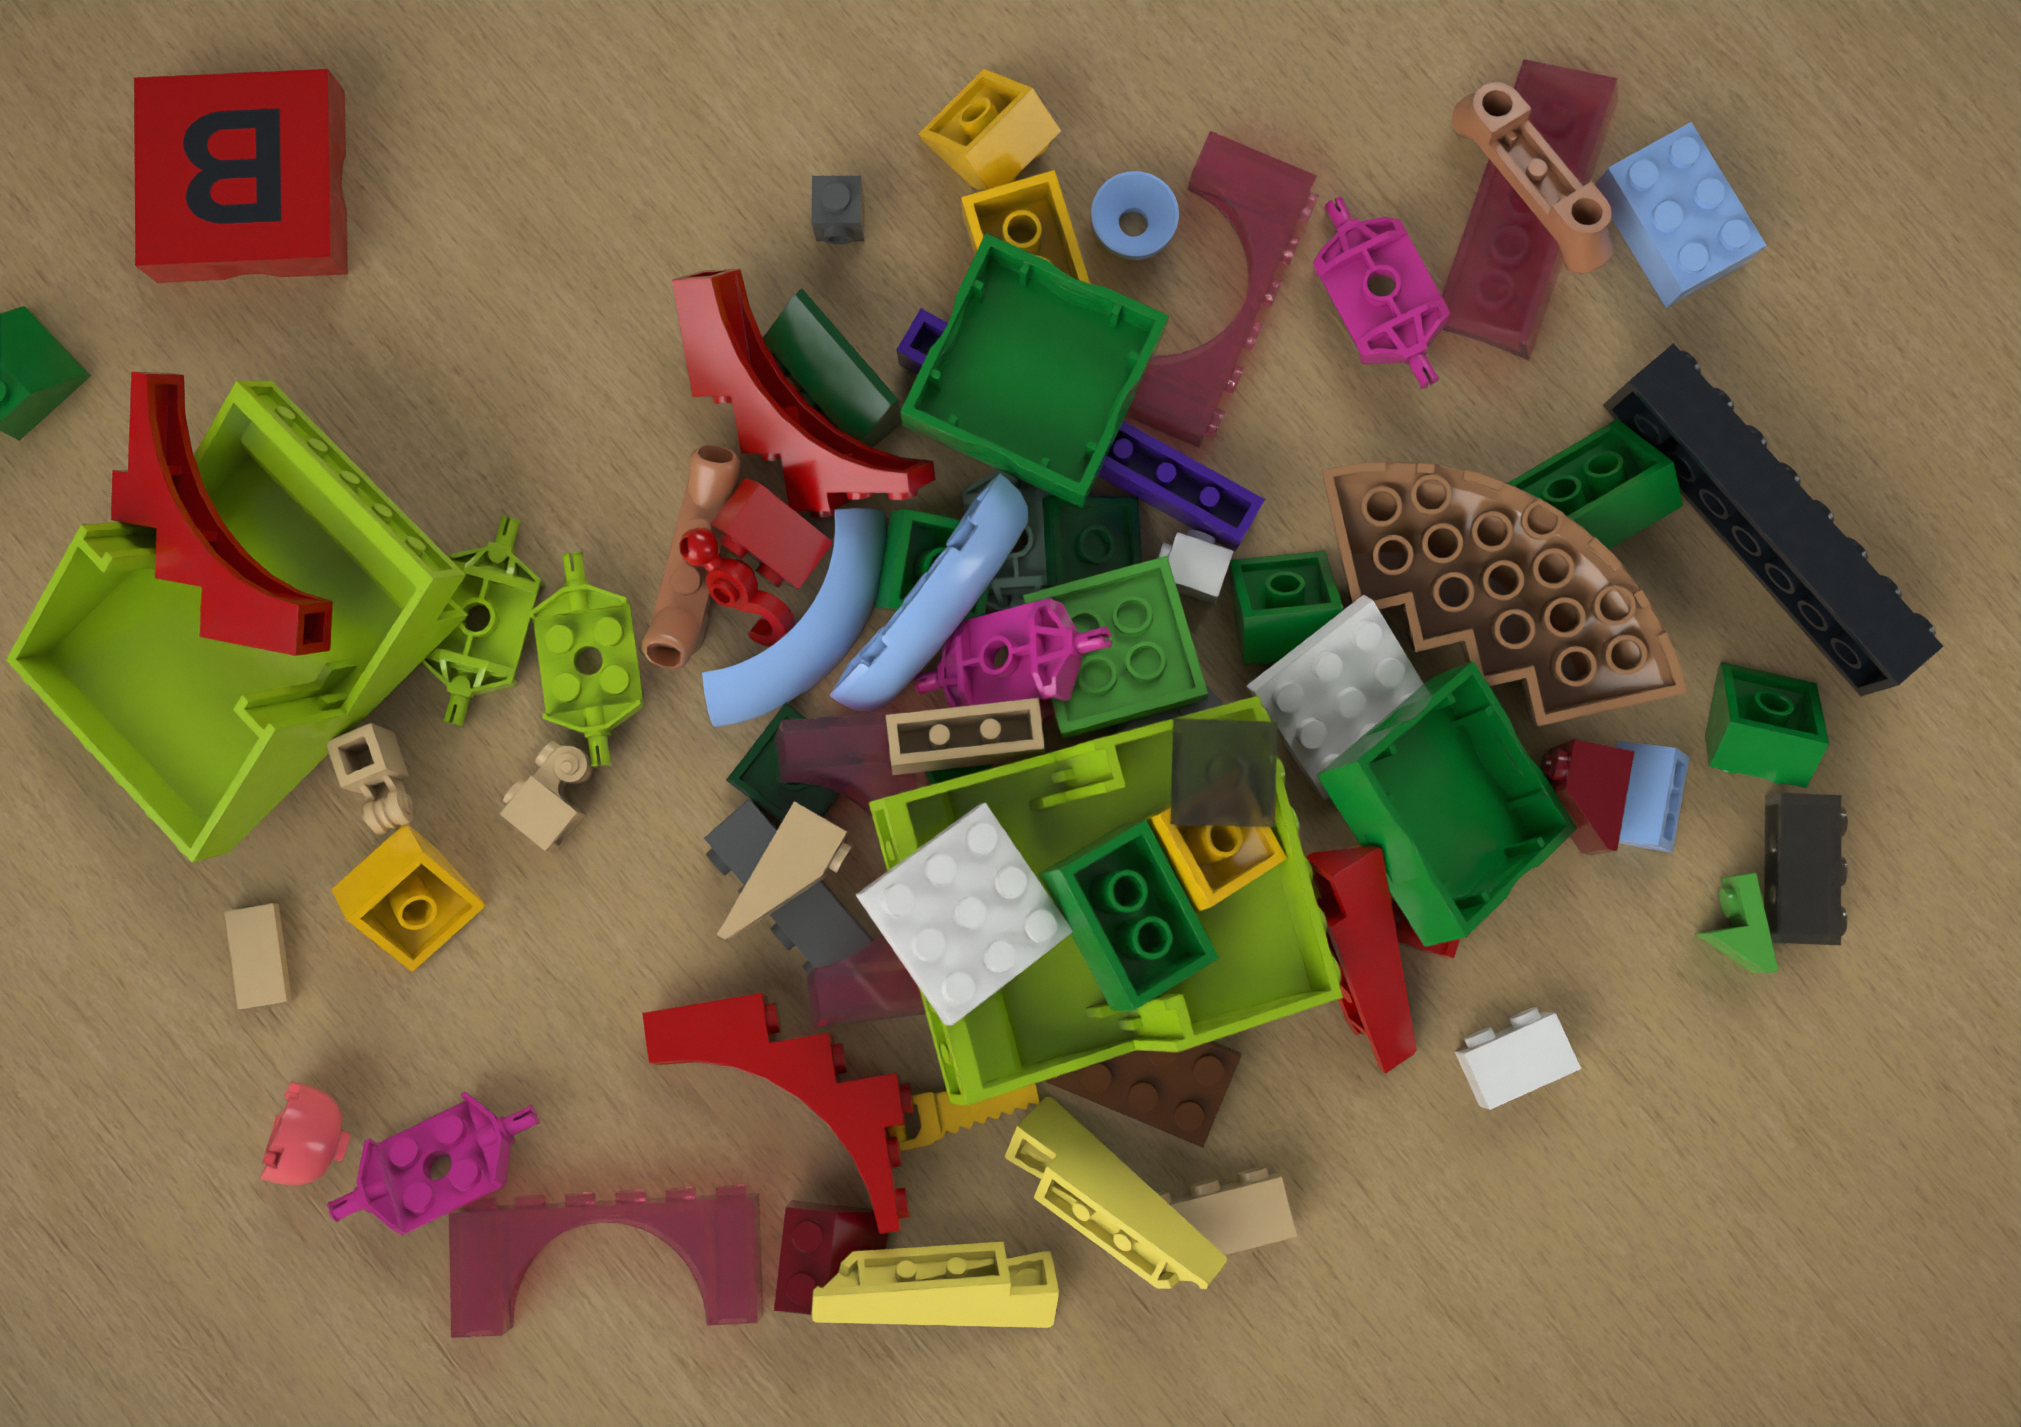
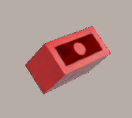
M744 478L710 524L722 534L718 541L719 544L741 560L747 553L759 563L755 572L777 588L784 582L799 590L834 543L761 483Z

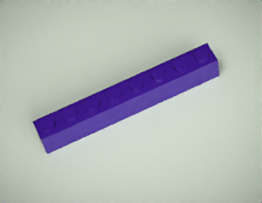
M920 308L896 349L899 365L918 375L930 348L940 338L948 323ZM1123 421L1098 474L1104 480L1138 497V499L1190 528L1214 537L1217 543L1233 552H1236L1265 501L1264 498Z

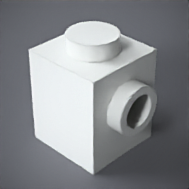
M1188 530L1186 535L1177 532L1173 545L1163 542L1158 558L1168 557L1178 593L1214 604L1218 598L1233 551L1215 545L1216 539L1206 533Z

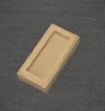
M279 903L224 911L237 1010L292 1001Z

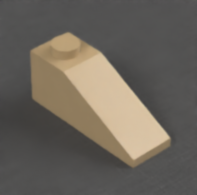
M794 801L718 931L717 936L724 940L734 939L823 880L830 869L838 873L852 850V846L846 843L850 834Z

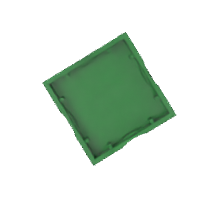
M985 233L955 296V303L949 322L940 338L930 348L900 411L903 427L1083 508L1162 340L1169 315L1105 286L1093 285L1077 280L1062 272L1051 262Z
M1474 661L1433 676L1317 774L1320 782L1361 847L1375 846L1382 850L1389 891L1425 947L1467 937L1508 897L1515 883L1525 873L1540 866L1578 829L1542 770L1533 762L1522 747L1513 729L1511 720Z

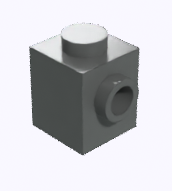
M812 176V226L816 241H824L836 245L848 244L852 241H864V190L861 176Z

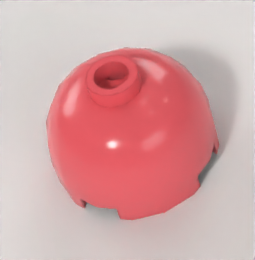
M290 1081L284 1093V1098L288 1099L285 1110H281L280 1114L276 1115L262 1162L266 1166L262 1169L259 1179L277 1184L298 1186L312 1183L323 1176L332 1160L342 1162L348 1147L350 1132L342 1131L343 1113L337 1101L327 1092L309 1085Z

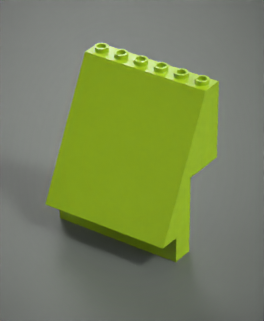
M236 380L197 448L194 458L205 489L223 523L245 551L272 575L298 590L333 601L330 651L293 656L199 637L202 587L155 578L157 528L124 522H106L80 525L6 658V661L22 677L23 681L38 694L54 715L83 743L85 749L94 755L114 777V780L128 792L145 811L146 815L162 829L177 846L178 850L192 863L230 853L329 754L326 744L331 739L352 731L468 616L451 599L466 574L272 380Z
M1260 696L1121 732L1048 754L869 802L887 872L977 805L986 803L1052 899L1039 875L1041 871L1124 823L1140 821L1174 800L1237 768L1287 857L1286 860L1214 906L1195 912L1219 959L1135 1011L1111 1010L1071 934L952 1026L944 1024L919 988L950 1104L968 1106L1135 1050L1180 1052L1343 998L1339 985L1341 981L1340 968L1337 961L1331 956L1325 934L1327 931V921L1323 911L1316 902L1311 884L1313 882L1312 867L1308 859L1303 855L1298 837L1299 820L1288 801L1284 786L1285 770L1280 759L1276 757L1270 736L1272 729L1271 719L1267 710L1262 707Z

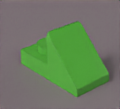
M1757 873L1738 874L1721 878L1723 888L1719 891V902L1723 914L1726 918H1730L1732 926L1695 933V935L1752 973L1778 972Z

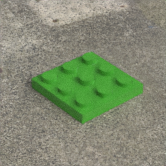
M1167 556L1023 595L1025 604L1047 598L1062 603L1079 633L1106 626L1112 638L1105 639L1112 641L1110 648L1086 652L1082 656L1081 666L1070 700L1061 701L1053 697L1051 698L1062 739L1208 700V691Z

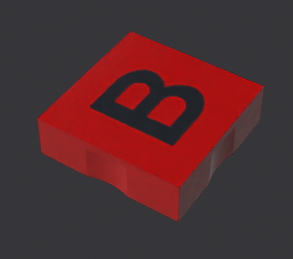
M328 69L134 77L135 266L157 283L227 280L250 274H265L280 278L348 274L347 208L342 192V170L346 157L345 90Z

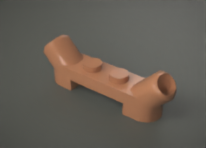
M1491 82L1481 86L1475 93L1465 96L1457 103L1453 110L1452 125L1457 135L1474 140L1558 242L1565 267L1569 271L1585 274L1602 267L1614 253L1607 230L1612 216L1611 206L1604 195L1592 181L1584 186L1578 181L1529 122L1530 106L1510 85L1502 82Z
M703 445L694 450L690 456L688 482L651 625L642 641V652L645 658L652 664L664 669L683 668L689 662L691 655L700 649L708 627L710 616L707 613L712 598L706 584V575L709 572L703 566H692L686 562L680 554L679 542L685 532L695 528H706L715 535L717 541L722 537V534L710 524L738 488L740 459L732 450L720 445ZM718 543V554L722 557L724 547Z

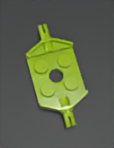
M501 515L494 543L488 542V546L447 555L466 574L451 599L466 614L470 609L479 605L486 606L490 612V622L483 630L477 632L470 631L466 625L465 618L421 662L447 686L446 692L451 693L443 722L464 726L463 723L470 699H473L474 695H481L518 685V681L514 678L531 621L528 612L534 609L540 587L545 588L546 583L514 555L515 549L513 547L521 521L512 517L509 518Z
M572 552V555L565 553L562 554L566 578L564 587L528 612L529 617L534 622L546 713L542 714V718L548 722L585 735V739L588 740L591 768L601 767V765L609 766L612 765L610 759L608 736H612L611 731L645 706L631 604L626 597L592 586L586 580L583 552ZM591 648L599 650L603 657L601 668L591 675L582 674L577 666L580 654Z

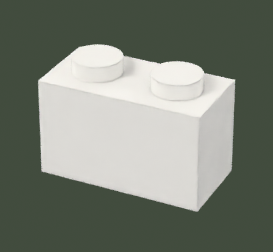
M1533 1007L1510 1017L1509 1020L1512 1026L1495 1034L1492 1027H1489L1464 1038L1467 1046L1454 1052L1480 1107L1491 1110L1581 1069L1556 1013H1539L1538 1008Z

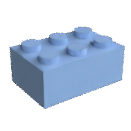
M1692 122L1608 167L1595 184L1610 204L1613 222L1665 308L1744 266L1767 246Z

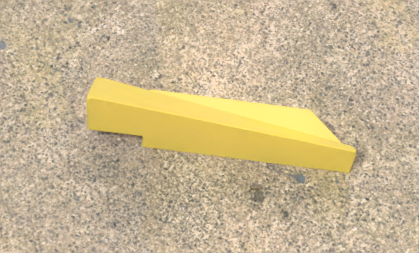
M1045 1097L1017 1125L1005 1158L1041 1179L1034 1199L1155 1288L1172 1289L1179 1281H1193L1199 1285L1200 1289H1207L1224 1268L1227 1257L1054 1098Z
M1004 1241L853 1251L841 1262L839 1273L823 1288L817 1286L813 1290L812 1320L819 1323L1048 1328L1054 1324L1059 1297L1051 1251H1042L1007 1259Z

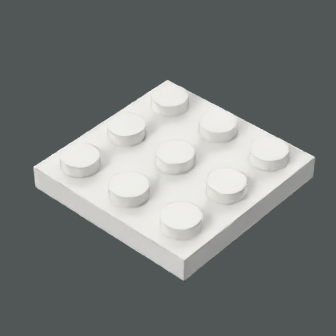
M1362 595L1246 687L1253 697L1260 696L1262 707L1267 710L1270 716L1271 725L1315 792L1326 800L1330 796L1317 777V774L1424 685L1374 601Z
M986 803L977 805L856 894V897L945 1025L949 1026L955 1024L1073 932Z

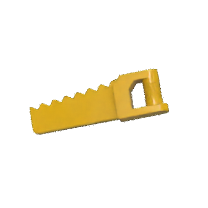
M1036 1083L968 1106L950 1104L947 1090L937 1093L929 1091L912 1095L913 1103L917 1104L921 1122V1129L917 1137L908 1139L905 1125L888 1128L889 1137L898 1136L901 1151L932 1145L935 1141L944 1138L946 1131L955 1134L960 1126L970 1129L974 1121L984 1124L988 1117L999 1119L1002 1112L1012 1115L1016 1107L1026 1110L1029 1102L1038 1105L1040 1102Z

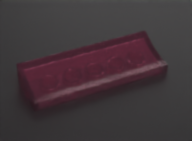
M1523 59L1514 89L1531 108L1528 120L1584 186L1591 181L1618 101L1617 78ZM1490 159L1484 171L1442 293V298L1451 313L1450 322L1443 330L1489 344L1529 361L1563 263V257L1558 242Z

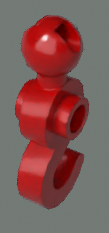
M695 528L688 530L682 535L679 542L680 554L690 565L703 566L709 572L706 575V584L711 597L724 607H732L742 612L758 614L767 620L759 619L748 632L750 639L761 645L771 647L795 626L793 613L782 600L769 592L758 590L755 573L746 562L739 559L722 558L718 554V541L712 532L706 528Z

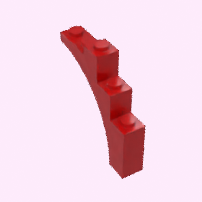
M741 269L699 271L672 280L692 397L712 396L713 403L715 404L732 402L741 454H761V458L764 461L781 459L790 508L794 511H810V517L812 518L830 517L835 515V510L839 509L840 506L852 500L875 496L877 493H888V499L903 500L918 495L917 489L936 480L932 460L899 457L867 446L837 429L806 402L785 377L763 340L749 305Z
M131 372L128 470H112L111 520L157 528L155 578L202 587L199 637L293 656L330 651L333 601L302 592L272 575L245 551L223 523L210 499L192 451L185 413L184 375L168 372Z
M763 993L642 1013L648 1061L650 1064L703 1063L733 1067L765 1078L799 1098L829 1125L852 1156L870 1194L879 1233L903 1229L902 1219L910 1218L906 1187L897 1188L894 1168L902 1167V1157L898 1136L889 1137L888 1128L907 1125L906 1114L914 1113L910 1082L901 1084L900 1075L894 1073L840 1083L839 1074L847 1072L843 1042L835 1044L834 1036L830 1033L774 1042L773 1034L781 1033L777 1004H769L768 996Z

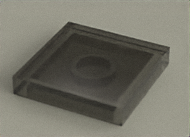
M1173 719L1170 825L1275 827L1277 722Z

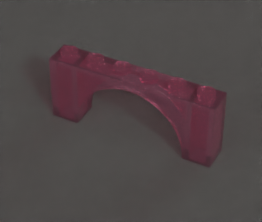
M1212 131L1209 132L1191 173L1187 190L1212 204L1235 230L1242 244L1248 267L1246 300L1235 319L1212 340L1182 353L1154 356L1126 417L1200 448L1205 435L1215 437L1225 414L1224 410L1217 408L1223 392L1234 393L1244 370V367L1237 365L1236 362L1243 348L1252 351L1263 326L1262 323L1255 321L1261 305L1271 308L1282 282L1274 278L1280 262L1287 265L1290 264L1301 239L1292 235L1299 219L1308 222L1319 195L1311 192L1317 175Z
M899 711L781 721L775 734L781 783H808L833 790L856 803L873 819L869 802L918 789L914 773L892 775L886 715L899 714ZM882 933L871 944L855 955L840 962L815 967L807 976L813 1028L926 1014L919 986Z
M726 1185L716 1187V1195L696 1196V1188L682 1187L666 1189V1197L646 1198V1190H625L615 1192V1200L596 1201L595 1192L566 1194L565 1202L546 1203L545 1195H524L515 1197V1205L495 1206V1197H481L449 1213L451 1338L502 1336L513 1328L517 1295L523 1278L533 1260L551 1240L561 1233L594 1223L630 1225L653 1234L670 1246L685 1262L698 1284L705 1307L707 1325L758 1323L763 1316L759 1193H746V1185Z

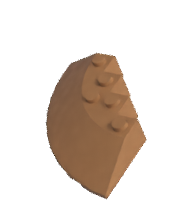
M1402 461L1363 462L1321 469L1351 604L1362 595L1372 599L1378 609L1402 604L1413 651L1419 652L1461 642L1466 663L1474 661L1489 686L1521 679L1532 724L1538 727L1688 693L1676 651L1644 591L1640 589L1638 584L1623 568L1622 563L1607 547L1582 526L1552 505L1515 486L1487 475L1432 463Z

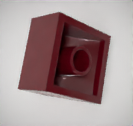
M1574 739L1550 748L1549 754L1542 756L1539 768L1578 828L1570 838L1582 854L1597 855L1618 850L1635 751Z
M790 1201L785 1208L774 1311L812 1315L813 1290L817 1286L821 1288L826 1286L839 1273L841 1262L853 1251L886 1249L888 1233H879L873 1209Z

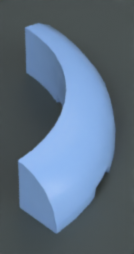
M999 473L975 497L962 520L946 543L948 547L938 556L930 569L922 575L885 628H880L848 663L829 695L835 701L859 711L872 712L886 707L927 665L973 608L1003 565L1028 523V506L1021 492L1002 474Z
M870 508L836 509L834 548L830 566L820 591L801 620L778 642L760 654L736 665L702 672L707 710L714 728L742 723L774 711V709L812 689L846 656L860 636L874 608L888 531L887 514L885 512Z

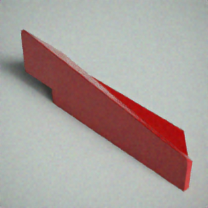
M1375 846L1312 852L1306 858L1312 867L1313 879L1322 899L1318 897L1316 902L1325 915L1327 921V931L1325 934L1331 956L1337 961L1341 972L1339 985L1343 998L1338 999L1346 1022L1357 1036L1362 1033L1367 1035L1378 1063L1377 1065L1386 1074L1413 1056L1417 1048L1383 853L1380 848Z

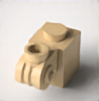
M369 723L333 738L326 744L340 787L365 796L367 802L363 804L362 818L377 835L389 832L390 828L397 829L400 824L403 826L413 822V802L410 795L406 794L402 780L409 777L393 731Z
M552 740L541 750L535 759V764L540 767L533 776L531 775L527 781L524 779L518 780L506 793L503 802L507 805L500 815L544 851L556 853L586 817V814L566 799L565 786L567 783L574 785L585 783L590 779L593 768L590 767V756L586 752L574 746L559 745L556 741Z

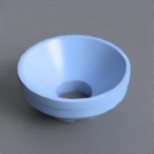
M1141 171L1124 172L1107 180L1096 193L1091 208V224L1100 244L1109 253L1127 260H1143L1162 251L1174 236L1179 220L1178 203L1170 187L1160 178ZM1137 212L1146 219L1148 227L1139 236H1128L1120 229V218L1126 213Z

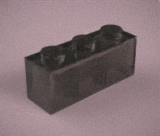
M1778 793L1765 796L1764 909L1773 944L1841 946V936L1845 934L1848 923L1846 909L1841 906V886H1844L1848 874L1846 859L1841 856V837L1845 835L1848 825L1847 812L1844 807H1841V795Z

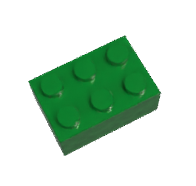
M1146 819L1118 826L1039 873L1056 907L1073 930L1071 935L1111 1010L1135 1011L1219 959Z

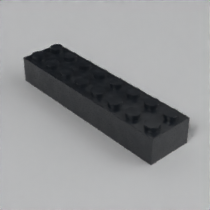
M1673 343L1603 404L1604 408L1615 420L1621 421L1674 462L1681 495L1860 697L1900 685L1944 647L1935 637L1936 631L1933 625L1924 616L1914 613L1901 599L1902 593L1899 587L1887 576L1880 575L1867 561L1868 555L1862 545L1856 540L1846 537L1833 523L1834 516L1829 508L1822 502L1813 500L1800 486L1801 480L1796 471L1788 464L1779 462L1766 448L1767 441L1762 433L1755 427L1746 425L1733 411L1734 405L1729 396L1721 389L1713 388L1700 374L1701 368L1696 359L1688 352L1680 351Z

